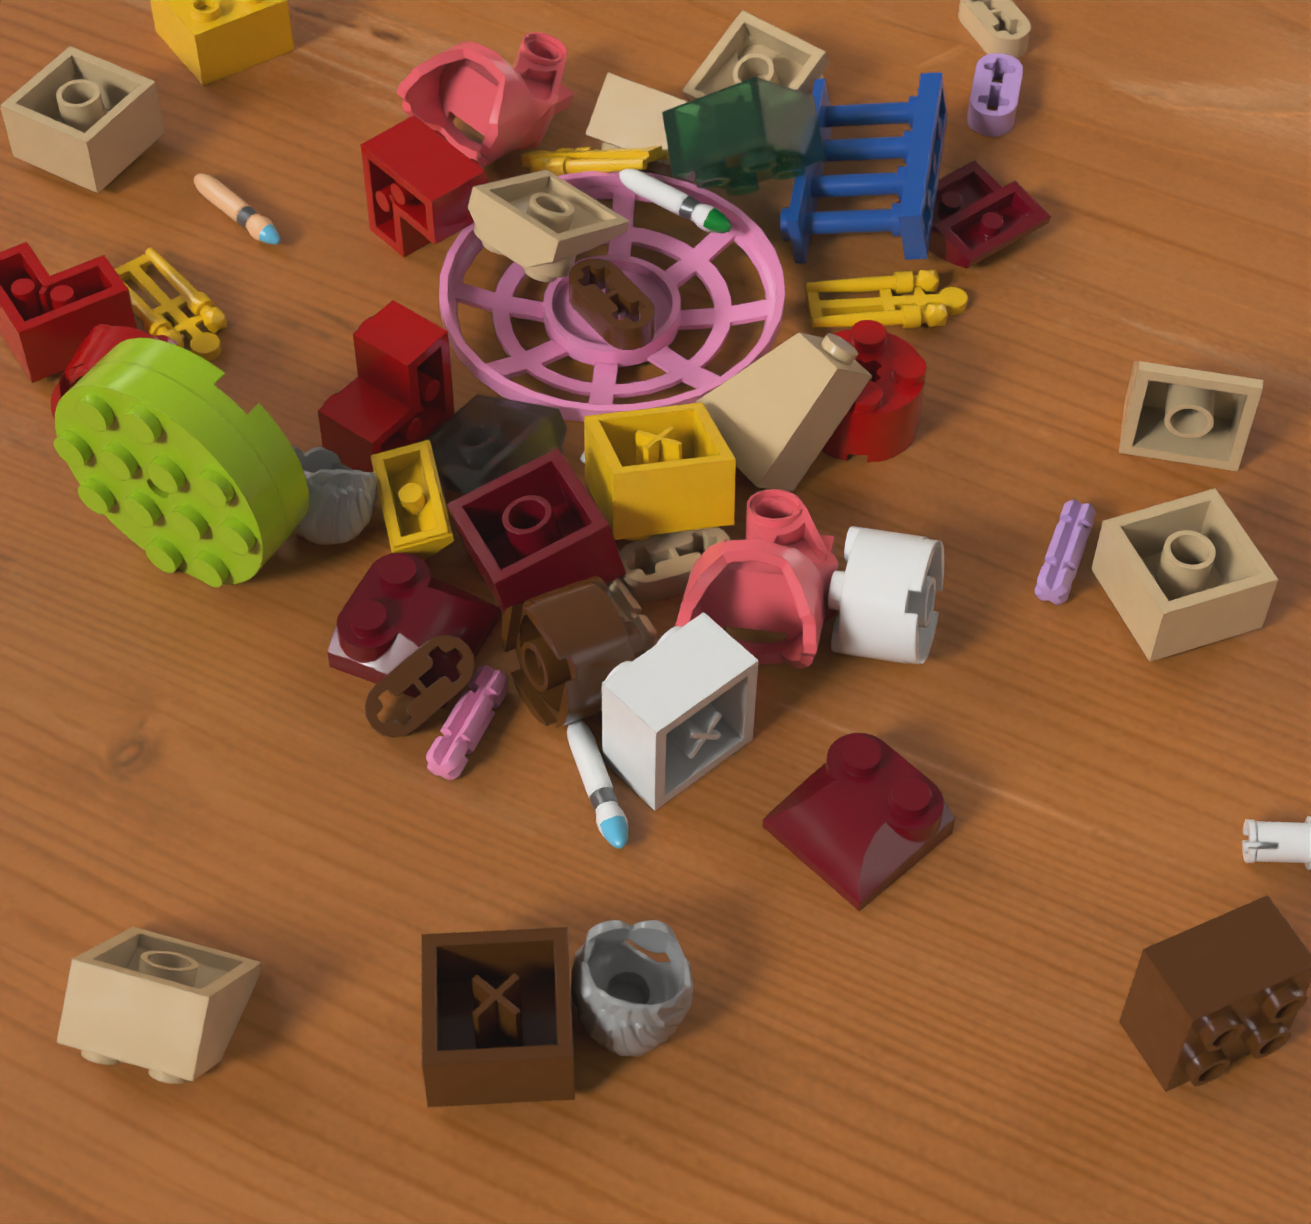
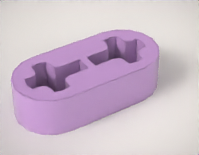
M992 53L980 58L976 64L967 123L978 134L997 137L1011 131L1014 125L1023 66L1013 56L1004 53ZM993 79H1001V80H1003L1002 83H997V82H992V81H993ZM988 106L998 107L997 111L987 110Z

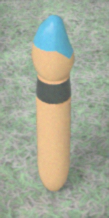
M199 173L195 175L194 183L197 190L232 220L247 229L251 237L272 245H278L281 242L279 233L269 218L261 216L248 203L216 178L207 174Z

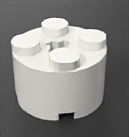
M851 526L847 533L844 549V560L847 564L846 571L835 570L829 587L828 606L830 609L840 610L832 632V651L904 664H923L932 646L939 612L933 611L936 591H942L944 547L942 541L932 540L925 536Z

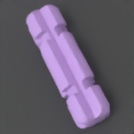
M1072 499L1064 504L1059 517L1060 521L1056 525L1044 559L1045 563L1041 567L1037 578L1035 594L1041 601L1049 600L1055 605H1060L1067 601L1072 581L1075 579L1087 544V538L1094 524L1096 511L1090 503L1081 504L1076 499Z

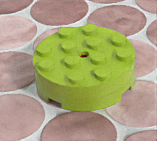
M151 338L125 340L117 344L62 396L56 407L55 430L57 438L54 440V447L60 457L67 462L70 470L79 482L78 495L80 499L92 511L105 515L123 534L145 550L147 557L157 568L166 573H174L177 569H180L216 588L222 584L232 585L249 580L291 536L295 527L306 516L308 511V485L302 465L293 447L280 427L260 403L246 414L230 397L215 386L224 376L225 372L209 361L187 349L162 340Z

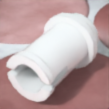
M1307 816L1305 823L1265 822L1245 819L1243 834L1249 837V840H1242L1245 863H1254V861L1305 863L1306 869L1311 870V816Z

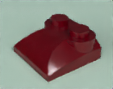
M403 552L387 554L377 559L371 565L339 613L327 651L329 665L331 668L377 684L426 641L441 635L460 638L469 646L475 659L501 616L500 608L431 577L428 565L416 555ZM437 648L429 653L434 664L428 672L419 678L426 688L443 676L449 678L452 683L458 680L460 674L455 667L461 660L459 653L452 650L444 655ZM413 685L402 693L413 698H417L420 695ZM446 702L441 708L445 709L448 702Z
M850 733L833 742L828 750L826 763L776 806L763 819L762 827L860 911L951 835L955 817L944 801L937 785L894 749L874 735Z

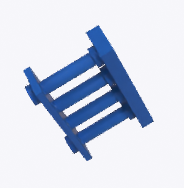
M942 72L921 73L917 96H910L908 102L830 106L826 79H815L811 101H804L802 106L804 137L790 207L782 208L780 216L781 236L783 241H791L795 263H806L811 234L891 231L893 237L902 238L905 260L927 259L948 118ZM909 124L910 129H912L904 131L903 136L829 140L832 127ZM904 159V163L907 164L906 166H899L897 172L823 175L825 162ZM898 194V198L901 200V203H892L891 209L816 212L818 198Z

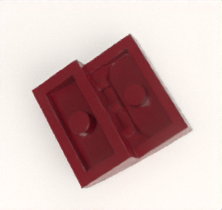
M974 160L939 179L928 251L947 262L968 269L1049 223L1051 215L1016 181L1002 187Z

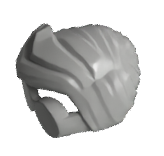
M291 445L302 465L309 490L307 514L293 532L303 536L310 542L320 545L347 543L355 539L370 522L377 500L376 473L363 472L358 469L352 470L340 463L339 457L334 452L324 447H314L303 454L301 449Z
M609 920L592 927L586 934L584 944L575 952L571 970V995L573 1003L577 1009L579 1022L583 1024L590 1037L602 1047L607 1048L611 1053H617L619 1056H641L657 1048L675 1033L678 1024L684 1020L686 1013L692 1005L694 984L690 961L685 958L673 929L668 924L657 920L642 921L633 925L619 920ZM625 940H631L636 945L650 952H666L671 962H656Z

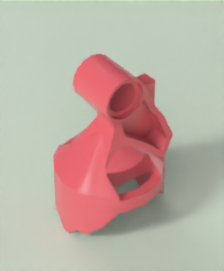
M531 32L522 38L513 67L496 51L476 43V41L460 42L413 68L411 73L397 88V94L402 99L403 111L409 117L415 115L432 130L441 132L450 144L468 158L477 160L482 167L489 165L510 151L538 148L549 129L552 117L571 106L575 93L561 84L567 58V48L559 39L542 32ZM456 116L485 136L482 145L468 139L455 126L453 120Z
M767 489L751 495L747 501L746 539L730 540L728 542L725 539L708 547L696 560L691 569L675 627H683L704 612L725 631L727 626L786 633V639L774 643H752L737 638L734 639L759 660L758 665L785 662L797 669L809 667L813 663L818 649L823 624L836 615V610L830 609L828 606L831 578L834 571H838L839 563L833 554L834 536L820 535L806 506L797 495L789 491Z

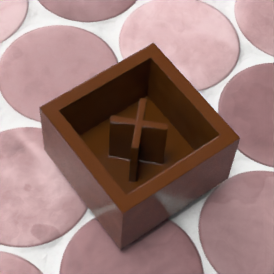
M1264 896L1144 948L1119 1023L1165 1092L1189 1081L1193 1086L1204 1085L1220 1076L1229 1067L1231 1062L1250 1053L1254 1058L1266 1057L1280 1049L1290 1039L1291 1033L1289 1030L1297 1012L1307 1001L1306 992L1311 983V953L1269 896Z
M567 927L422 934V1069L428 1107L575 1100Z

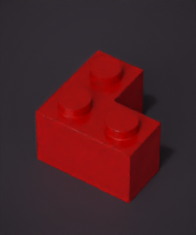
M413 115L360 144L370 230L401 256L406 257L430 242L436 245L474 223L468 209V204L473 186L488 183L486 171L477 160L468 158L450 144L441 132L432 130Z
M27 242L0 252V334L32 383L65 370L80 344L89 335L94 326L107 324L137 329L129 289L105 255L50 276Z
M394 300L373 317L365 319L353 333L358 376L339 393L332 394L324 402L323 406L317 410L322 446L334 452L339 457L341 463L353 470L374 472L370 455L425 441L455 415L448 331Z

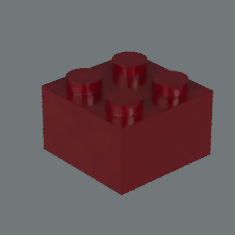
M558 448L446 504L468 556L503 614L507 608L517 605L524 600L579 580L598 576L605 584H608L626 574L609 523Z

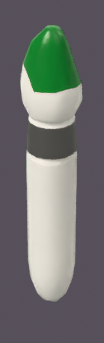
M624 169L619 173V178L626 188L680 217L693 221L702 230L721 234L731 230L729 219L717 208L708 204H702L693 197L639 170Z

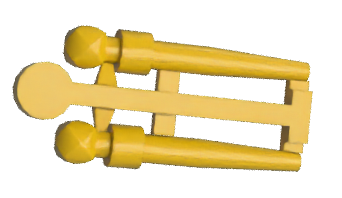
M662 146L596 150L594 147H577L575 150L572 148H561L554 152L541 150L521 154L522 166L530 167L531 173L547 169L556 176L586 171L611 173L621 172L624 169L645 170L649 162L670 158V151L662 149Z
M148 248L144 255L115 268V271L124 283L132 279L157 306L151 309L125 283L129 289L133 311L144 323V329L147 333L153 336H168L182 348H184V340L181 334H184L190 341L191 352L207 361L219 357L221 354V343L218 336L214 333L227 327L226 314L217 306L215 307V303L204 292H198L153 248ZM151 262L180 296L171 300L145 273L148 271L147 266L151 265ZM187 306L195 317L188 318L180 309ZM166 316L175 325L174 328L172 327L170 322L165 318ZM204 322V326L212 333H202L198 326Z
M936 269L920 270L918 275H913L912 271H896L890 276L857 277L808 282L805 284L808 313L813 328L853 327L855 323L861 320L877 321L884 326L902 325L903 329L920 328L921 323H927L928 327H943L947 322L948 315H959L965 311L968 296L965 291L957 287H947L942 289L939 294L925 295V292H937L940 280ZM914 289V295L892 296L891 291H894L895 294L913 293ZM879 291L880 297L820 300L818 293Z

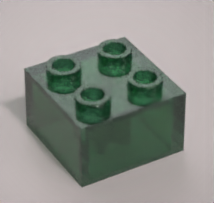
M753 77L662 112L673 177L696 182L697 187L701 189L720 188L726 190L729 196L746 195L757 191L759 183L771 178L775 180L797 178L806 173V166L825 160L814 96L758 77Z

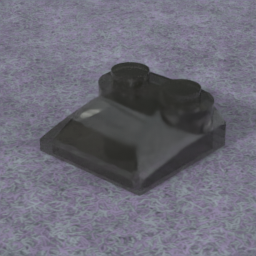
M476 394L425 440H430L441 487L461 493L463 496L556 448L563 455L562 444L567 427L559 408Z

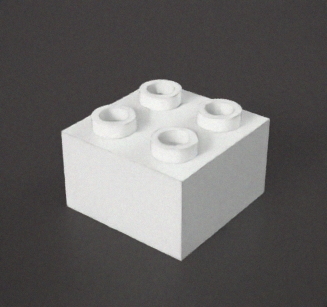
M704 612L683 627L676 626L671 628L660 638L654 647L633 661H624L617 665L609 673L606 680L602 682V759L604 763L656 811L753 740L759 660Z

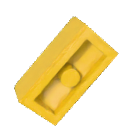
M430 440L370 455L373 470L377 476V488L392 553H410L418 556L425 562L454 541Z

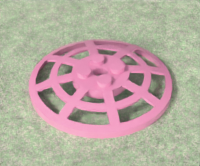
M586 171L560 175L558 177L593 199H613L612 210L630 221L626 233L604 243L609 244L608 255L589 257L580 261L602 259L611 262L652 301L655 306V335L652 341L636 350H622L607 343L570 304L569 275L557 278L556 281L549 283L545 291L544 302L514 297L520 284L528 276L524 272V267L516 262H513L505 271L495 292L462 283L464 275L474 258L484 248L482 240L474 233L475 223L465 227L459 233L447 252L440 273L439 307L443 327L448 331L449 342L457 357L478 380L502 397L536 412L561 419L584 422V416L695 403L704 395L769 353L780 332L785 306L784 274L775 248L761 228L741 209L713 192L686 181L659 174L646 173L693 197L702 204H708L717 208L729 219L731 224L729 232L724 234L711 232L695 248H692L685 242L669 235L633 227L635 201H651L626 188L619 178L620 172ZM733 241L746 252L758 270L765 289L766 300L732 306L726 282L711 261ZM631 246L660 252L676 259L678 262L666 271H663L650 262L631 257ZM696 275L709 291L714 308L681 310V298L678 288ZM458 302L492 312L496 336L509 357L485 364L473 352L462 335L458 319ZM510 317L544 322L550 341L525 351L513 333ZM765 320L763 333L758 343L741 362L722 376L703 369L721 350L729 335L730 326ZM712 328L705 344L689 360L668 348L679 330ZM569 356L579 362L593 365V380L590 383L565 377L545 366ZM649 361L666 372L662 376L646 381L616 384L618 367L632 366ZM528 373L535 379L556 389L577 395L590 396L589 403L566 401L534 392L508 378ZM681 382L696 388L695 390L662 400L636 404H613L614 398L652 394L671 388Z

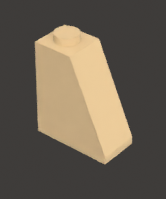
M799 332L704 395L695 403L702 402L734 455L736 466L756 487L793 492L872 375L855 360L858 355L857 350L841 337L827 333L825 338Z

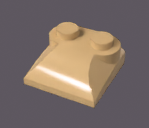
M742 10L683 88L682 92L690 100L768 139L796 107L803 106L804 101H811L815 79H823L822 73L830 62L826 51Z
M547 169L473 186L468 204V209L475 223L474 233L482 240L483 246L491 252L507 256L524 267V272L529 277L542 282H554L557 278L568 276L574 265L576 255L596 248L626 233L630 225L629 220Z

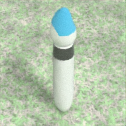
M582 720L568 724L567 738L588 798L596 813L598 830L612 847L622 849L628 842V820L624 811L618 806L613 785L594 735Z

